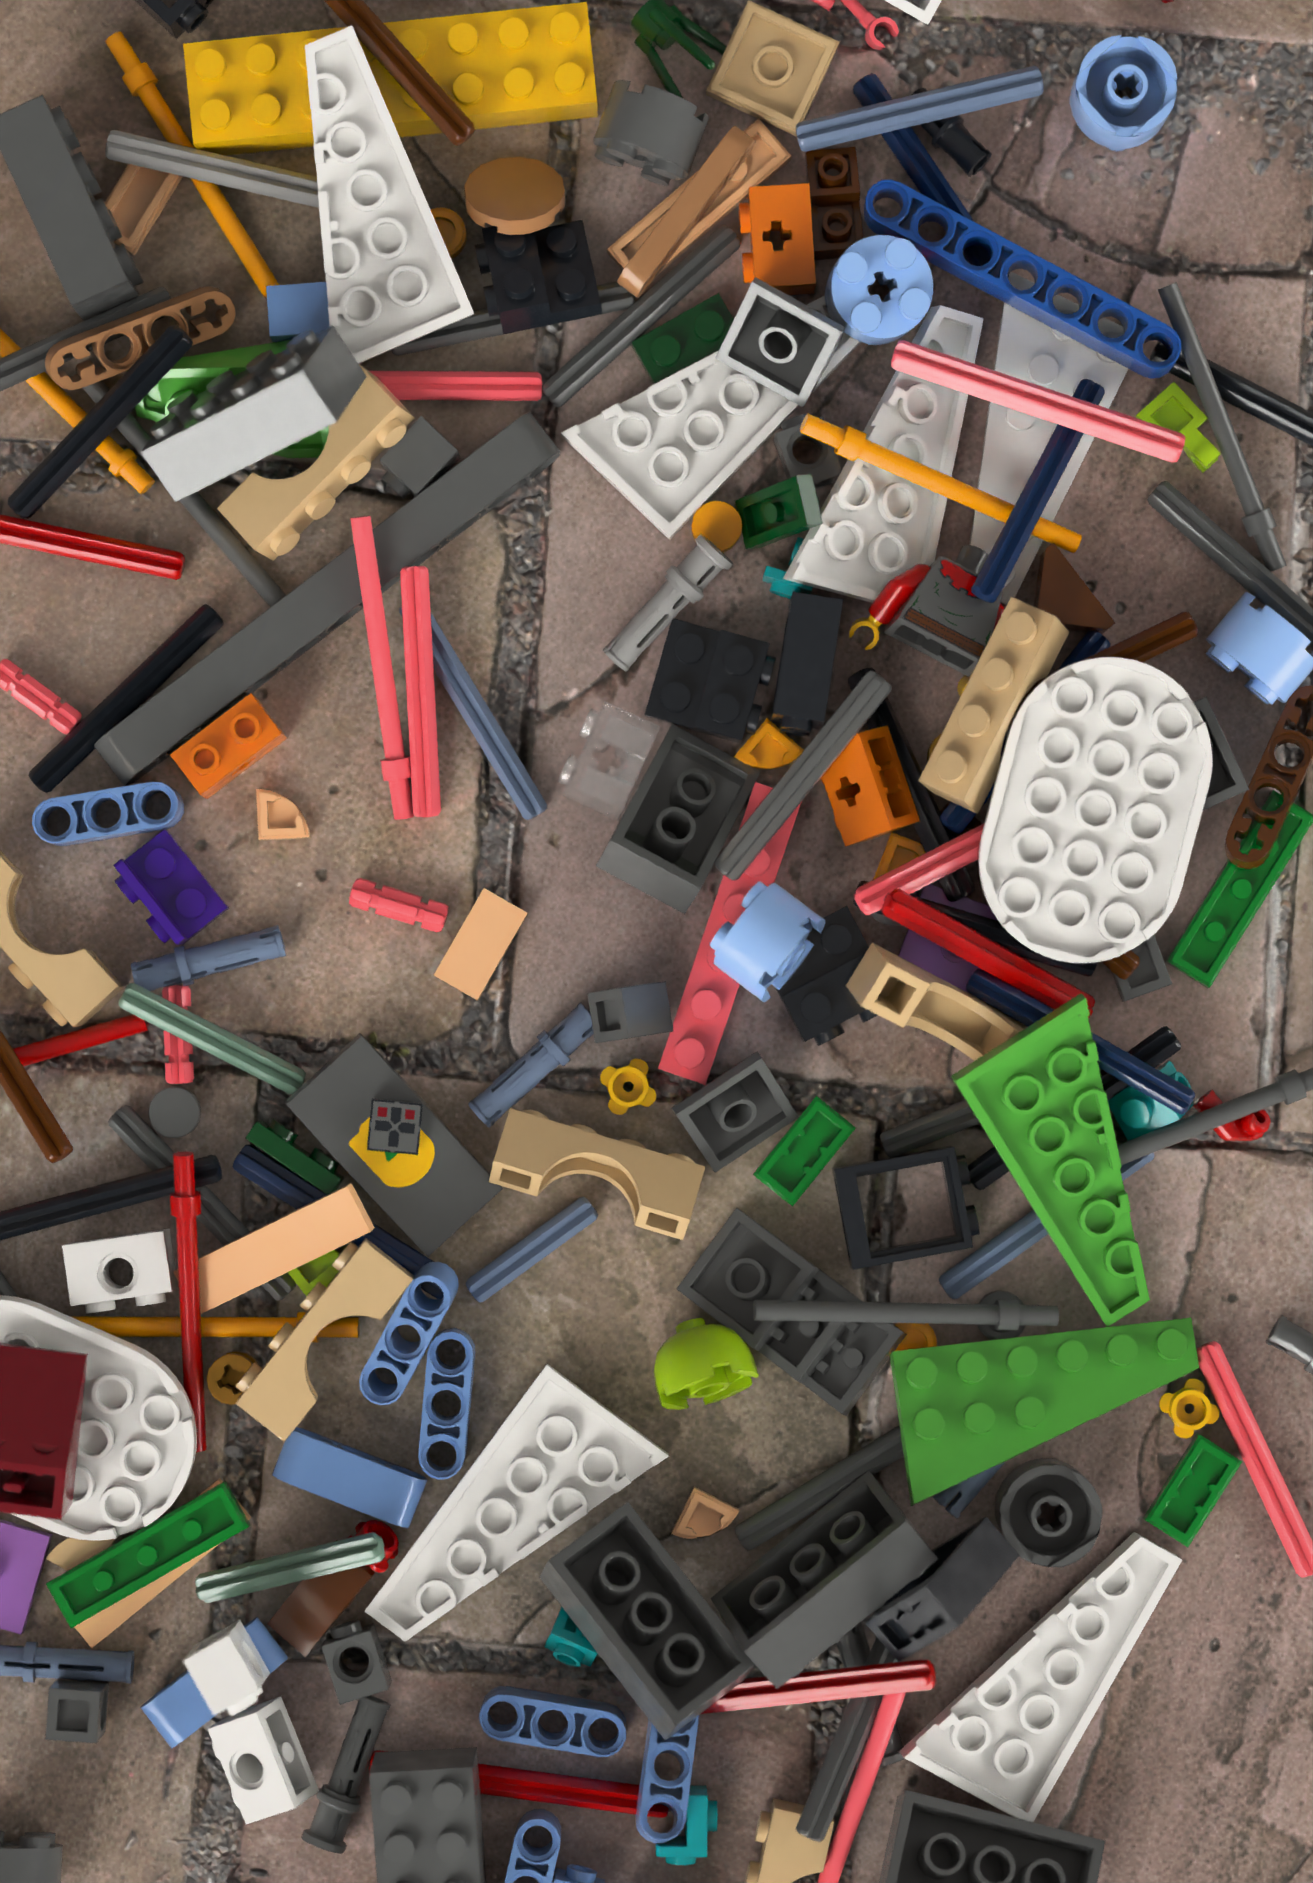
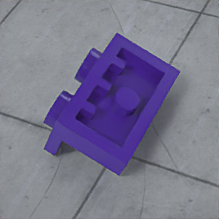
M163 829L126 860L120 859L113 865L121 875L114 880L131 903L134 904L139 899L152 914L146 919V922L163 943L172 939L176 945L183 946L229 909L167 829Z

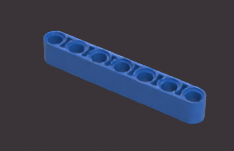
M892 179L881 180L868 190L864 206V220L868 228L875 234L895 236L909 240L920 251L926 261L1143 377L1153 379L1168 374L1179 358L1182 349L1181 339L1177 332L1167 324L901 182ZM882 198H891L899 204L901 211L892 218H884L876 213L873 205ZM933 221L939 223L944 228L946 235L937 242H929L920 236L918 228L926 222ZM978 245L988 251L990 260L982 266H974L965 260L963 251L969 246ZM1015 269L1027 270L1032 274L1035 284L1027 290L1016 289L1010 284L1008 274ZM1059 293L1072 294L1079 303V310L1072 314L1061 313L1055 308L1053 297ZM1104 317H1114L1122 323L1124 334L1118 338L1106 337L1100 332L1098 321ZM1153 340L1163 343L1168 350L1169 358L1163 362L1149 360L1143 352V344Z

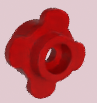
M369 1520L367 1522H359L355 1527L357 1532L355 1536L373 1532L383 1539L384 1559L381 1562L365 1566L370 1567L375 1572L384 1573L389 1567L387 1561L394 1559L399 1553L398 1538L395 1532L381 1521Z

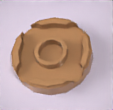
M506 157L484 163L470 173L464 185L466 212L472 220L484 228L485 223L497 226V233L506 235L530 234L544 229L555 221V214L559 211L562 213L565 207L563 178L553 167L535 159Z

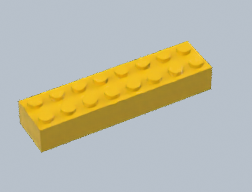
M587 2L384 23L474 123L475 130L598 117ZM346 27L184 43L192 138L195 149L226 156L313 147L314 138L305 45ZM359 40L399 137L443 133Z

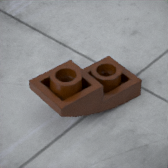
M856 147L820 149L805 152L807 183L810 185L814 260L840 258L851 245L864 239Z
M361 1566L302 1580L267 1624L306 1657L316 1647L338 1617L351 1605L375 1572L370 1567Z

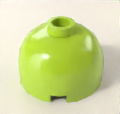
M703 1318L687 1320L675 1327L677 1334L669 1337L658 1350L653 1371L661 1406L666 1409L677 1410L689 1408L687 1402L689 1398L704 1397V1404L707 1405L731 1397L753 1384L751 1377L758 1378L759 1375L747 1343L731 1328L721 1324L706 1325Z

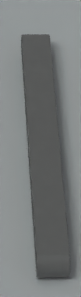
M526 413L512 422L373 529L382 593L400 580L402 568L422 564L545 470L561 455L562 452L532 413ZM354 544L118 723L94 744L95 749L124 786L131 785L167 759L172 752L247 695L256 691L363 609Z

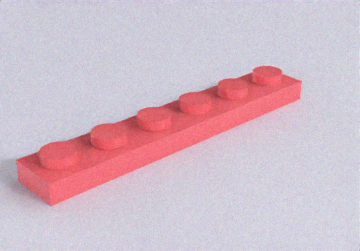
M755 782L739 830L771 792L772 787ZM801 803L738 880L734 881L723 875L673 1022V1032L669 1034L658 1066L659 1070L706 1085L740 985L714 965V953L716 950L710 947V943L718 930L726 922H730L732 925L735 924L745 911V908L741 906L743 899L758 881H761L767 887L775 882Z

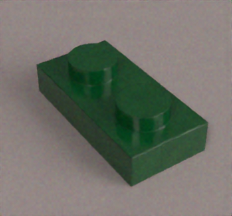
M717 293L632 341L631 346L652 383L655 384L719 351L734 319L720 294Z
M812 474L796 475L735 500L736 509L742 521V536L746 550L762 548L823 524Z
M274 1118L269 1125L263 1121L255 1123L245 1139L325 1194L337 1190L345 1178L336 1172L340 1165L338 1161L317 1147L310 1154L295 1144L294 1141L298 1134Z

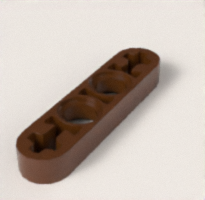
M1311 685L1300 687L1289 697L1250 781L1249 790L1245 792L1228 829L1225 841L1226 856L1231 863L1239 868H1257L1269 857L1313 761V740L1307 737H1313V716L1308 722L1305 735L1296 731L1301 718V709L1296 706L1306 707L1309 701H1313V686ZM1286 726H1289L1292 730H1290V729H1284V728H1285ZM1292 743L1300 747L1304 759L1296 766L1286 767L1278 763L1275 759L1274 751L1282 744ZM1265 787L1275 788L1283 796V804L1275 811H1263L1254 801V795L1258 790ZM1248 814L1251 818H1244V815ZM1254 819L1258 823H1262L1256 840V845L1261 847V850L1252 848L1248 855L1239 852L1240 843L1235 839L1236 837L1239 839L1247 837ZM1265 824L1273 825V828L1269 829Z

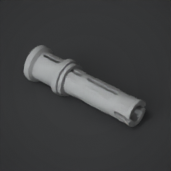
M700 534L695 539L697 546L677 567L671 566L666 571L667 575L665 578L667 581L660 590L629 621L617 637L603 649L605 654L622 670L627 671L639 655L650 646L689 602L694 604L704 597V588L722 569L729 570L732 567V561L704 535Z

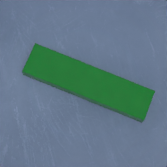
M1274 790L1270 791L1260 809L1268 812L1277 810L1284 802L1283 796ZM1293 802L1269 857L1257 868H1239L1231 863L1229 859L1227 860L1166 958V963L1206 988L1211 987L1312 825L1313 814ZM1253 819L1252 827L1247 837L1239 841V852L1248 855L1252 848L1261 850V847L1256 845V840L1262 823H1258ZM1265 824L1269 829L1273 828V825Z
M225 1480L155 1520L148 1526L141 1528L50 1580L46 1585L70 1628H73L248 1528L250 1523Z

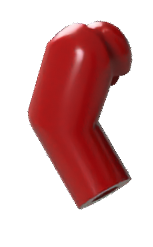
M1210 1090L1197 1100L1193 1106L1198 1112H1202L1223 1102L1213 1090ZM1262 1109L1213 1130L1225 1141H1254L1261 1138L1268 1131L1271 1120L1268 1113Z

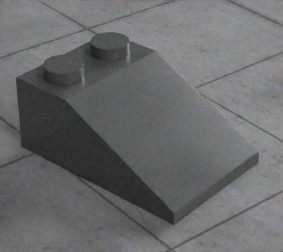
M672 724L615 828L596 867L685 914L701 890L760 771Z

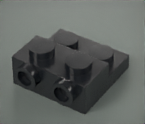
M583 220L549 226L530 234L520 235L497 233V226L482 228L484 243L476 244L475 249L481 275L491 273L493 285L484 286L483 288L489 317L500 316L503 335L602 314Z
M674 618L669 627L645 711V717L741 744L744 732L754 735L762 705L753 703L758 684L769 685L776 657L767 655L770 643L725 630H713Z
M848 906L824 917L825 925L821 933L812 928L807 940L814 944L813 948L780 990L776 988L803 1042L814 1038L817 1045L820 1046L845 1033L840 1023L858 1014L863 1023L878 1016L860 1006L846 986L869 948Z

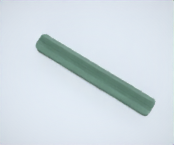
M135 983L128 984L119 999L118 1005L120 1008L288 1094L296 1092L304 1083L306 1072L303 1069Z
M371 1532L201 1573L195 1579L196 1594L198 1599L210 1603L378 1563L385 1557L384 1542L381 1536Z

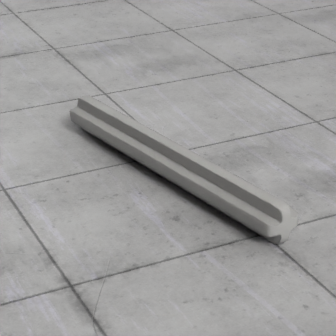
M112 130L108 135L105 155L110 160L319 208L316 176L118 130Z

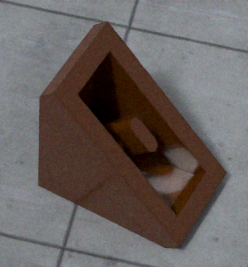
M1054 543L1048 546L1040 555L1034 607L1056 616L1067 630L1085 633L1088 631H1098L1103 634L1115 624L1114 620Z

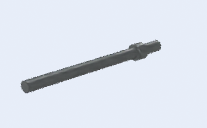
M1175 282L1158 289L1172 328L1181 339L1182 354L1246 515L1241 519L1248 537L1254 536L1265 567L1270 572L1278 570L1287 564L1273 531L1277 524L1270 507L1264 508L1179 286Z
M103 380L83 387L96 404L110 390ZM132 410L116 428L148 464L141 451L151 436L131 414ZM198 491L179 500L270 607L286 596Z
M1313 1068L1300 1073L1294 1069L1276 1076V1082L1118 1144L1121 1165L1284 1101L1286 1105L1306 1098V1092L1313 1090Z
M997 1299L995 1304L754 1300L753 1316L754 1320L975 1324L995 1325L996 1330H1018L1019 1325L1057 1326L1059 1322L1058 1306L1019 1305L1018 1300Z

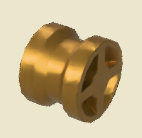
M232 1351L215 1360L209 1368L207 1375V1385L212 1396L221 1403L236 1404L243 1392L238 1388L235 1390V1386L254 1362L258 1364L256 1359L248 1353Z

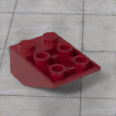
M0 1343V1512L61 1520L72 1505L88 1354Z

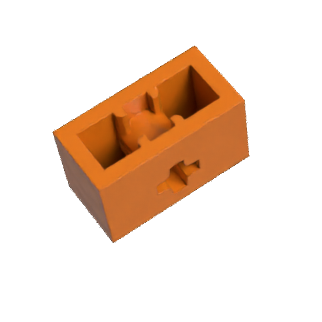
M809 183L749 187L748 202L739 203L740 233H750L751 252L742 253L744 283H752L756 277L787 295L814 294L816 275ZM772 231H780L781 240H785L781 251H773L772 242H768Z
M250 693L172 752L170 756L198 793L208 799L285 741L287 737L259 700Z
M888 725L857 733L820 778L825 786L834 812V821L841 833L845 847L874 839L920 822Z

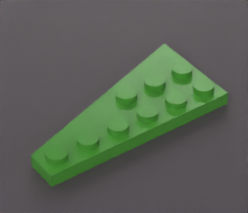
M1079 994L959 1070L951 1078L1106 1327H1109L1148 1302L1150 1298L1139 1246L1133 1232L1128 1194L1125 1192L1120 1170L1122 1166L1107 1094L1103 1090L1096 1042L1092 1038L1088 1016L1090 1014L1087 1000L1084 995Z
M1183 1318L892 1351L890 1353V1361L911 1506L918 1504L937 1493L964 1482L983 1471L1008 1461L1077 1426L1197 1370L1199 1362L1192 1319Z

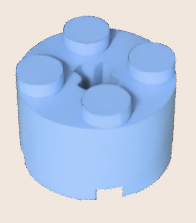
M1118 35L1100 41L1084 57L1072 84L1069 102L1075 122L1088 138L1113 151H1123L1144 144L1159 132L1174 106L1177 95L1176 67L1166 50L1149 38ZM1129 87L1133 91L1130 98L1127 96L1120 98L1115 93L1116 88L1123 90Z
M889 235L870 236L851 245L832 267L825 286V303L831 320L844 326V333L868 345L888 344L906 335L928 312L933 296V277L924 256L909 240ZM875 279L878 280L880 285H887L890 292L884 297V302H881L878 294L870 295L868 292Z
M1245 592L1206 638L1211 647L1205 654L1226 672H1233L1237 668L1250 678L1245 687L1266 705L1269 703L1272 705L1276 700L1285 703L1313 670V651L1309 654L1304 650L1311 641L1269 606L1265 605L1262 609L1258 607L1257 610L1251 607L1250 603L1255 599V596Z
M758 881L749 890L741 903L745 911L734 925L726 922L718 930L710 943V947L716 950L714 953V965L761 1001L766 1002L771 998L767 988L773 985L780 990L805 960L814 946L813 943L807 940V937L812 928L821 933L825 925V919L778 884L772 883L767 887L761 881Z

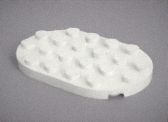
M1103 657L1080 661L1054 672L1039 683L1025 698L1013 718L981 834L978 855L979 876L986 901L999 923L1017 941L1043 956L1069 963H1094L1119 957L1153 936L1165 923L1176 905L1185 879L1212 773V747L1206 723L1203 721L1197 707L1183 687L1170 676L1148 664L1131 659Z
M0 1295V1343L88 1354L73 1503L61 1520L20 1514L12 1515L62 1536L90 1541L115 1539L118 1535L132 1532L153 1523L167 1511L181 1493L191 1473L196 1455L197 1428L190 1400L177 1377L157 1357L133 1343L29 1299Z

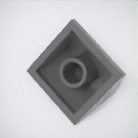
M755 277L717 353L716 359L804 408L841 343L845 327Z
M754 1052L672 1107L715 1173L799 1117L758 1052Z

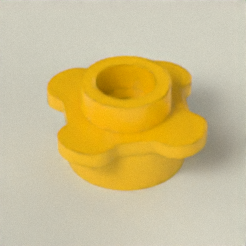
M635 1058L627 1066L617 1069L608 1066L601 1072L600 1081L603 1085L607 1086L610 1096L608 1108L614 1114L622 1115L630 1107L637 1105L649 1107L655 1102L656 1091L649 1086L646 1076L649 1067L644 1060ZM625 1082L633 1084L631 1091L627 1092L624 1090L623 1085Z
M1195 1378L1186 1380L1184 1387L1173 1394L1164 1393L1159 1400L1160 1410L1169 1414L1174 1423V1433L1184 1439L1192 1437L1194 1430H1198L1206 1424H1214L1219 1417L1218 1407L1210 1403L1208 1397L1204 1394V1383ZM1192 1404L1194 1407L1193 1412L1186 1413L1184 1410L1185 1405Z

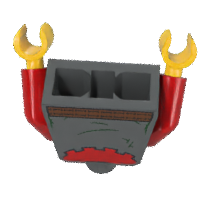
M964 545L956 562L947 557L939 556L930 566L917 564L887 583L868 608L870 613L868 617L856 619L852 623L849 638L854 635L858 627L868 626L873 630L874 636L864 649H872L879 640V627L881 624H888L884 631L885 634L964 674L965 676L960 679L957 687L958 694L961 697L1005 609L1000 603L1003 591L1000 592L997 600L993 603L985 602L971 592V588L989 555L981 548Z

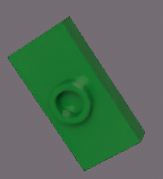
M815 1096L753 1175L793 1207L856 1127L819 1097Z
M1197 1433L1143 1519L1184 1546L1189 1547L1242 1464V1461Z

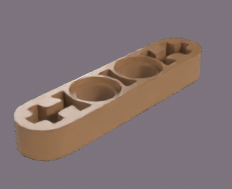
M733 126L727 132L631 258L619 276L618 284L637 298L647 290L745 161L756 141L737 126Z
M207 286L195 289L59 341L46 354V371L50 378L63 389H81L128 371L155 342L151 336V327L153 322L160 316L167 315L173 317L177 326L189 335L193 341V346L229 330L234 323L236 315L235 306L232 300L218 288ZM209 299L217 306L222 305V309L216 311L217 320L213 323H210L205 317L190 320V323L195 328L192 332H189L188 323L180 313V310L185 307L186 312L190 316L203 313L206 310L204 302ZM120 333L126 335L130 340V349L127 355L120 360L108 359L104 354L106 340L113 334ZM92 343L93 353L101 363L100 367L95 368V365L89 359L75 366L77 374L69 377L64 370L58 371L57 368L64 365L63 356L68 353L76 360L90 356L91 354L85 347Z

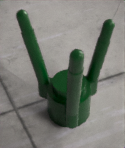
M649 0L640 8L631 21V26L640 34L634 43L647 56L665 90L681 98L683 96L655 47L659 46L662 50H666L675 42H678L709 70L715 68V62L683 31L686 30L721 55H723L727 47L719 39L688 19L675 5L669 7L664 0Z

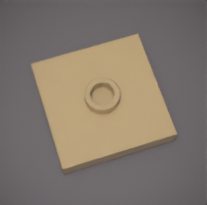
M748 0L709 83L706 95L796 136V124L805 121L840 42Z

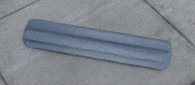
M580 1197L471 1276L465 1283L467 1289L475 1300L484 1302L593 1223L598 1217L597 1211L587 1198Z

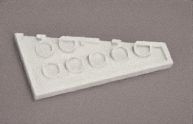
M351 25L305 45L318 183L329 326H334L359 364L472 316L474 311L354 28Z
M1009 273L1008 280L1016 289L1027 290L1035 284L1018 274ZM1060 295L1053 297V304L1059 312L1072 314L1079 310L1078 304ZM1006 303L1003 304L994 371L1069 396H1073L1081 380L1090 379L1104 388L1105 394L1099 406L1109 409L1128 368ZM1106 318L1098 321V328L1104 336L1118 338L1124 334L1123 326ZM989 401L977 489L1015 505L1057 424ZM1083 434L1040 517L1053 522L1094 436ZM975 510L969 545L981 548L989 555L1005 523ZM1030 535L1002 589L1003 593L1000 603L1003 607L1007 606L1011 597L1015 598L1043 542L1042 539Z
M825 296L806 305L830 318L826 308ZM843 333L841 343L813 392L861 342ZM718 351L649 386L647 390L601 411V414L578 426L576 424L561 432V436L669 540L781 426V423L786 421L800 406L717 360Z
M942 305L931 307L912 343L975 364L984 318ZM896 370L863 432L866 433L867 440L952 477L968 394ZM856 458L855 461L847 460L820 509L823 524L810 528L783 579L873 603L891 579L917 564L930 566L935 561L947 497L859 458Z
M546 1364L364 1612L406 1642L453 1609L469 1595L490 1583L519 1560L524 1559L588 1514L590 1510L625 1488L631 1481L669 1457V1454L549 1364Z
M1133 1532L908 1742L899 1753L903 1758L1018 1819L1034 1822L1182 1559L1138 1533Z

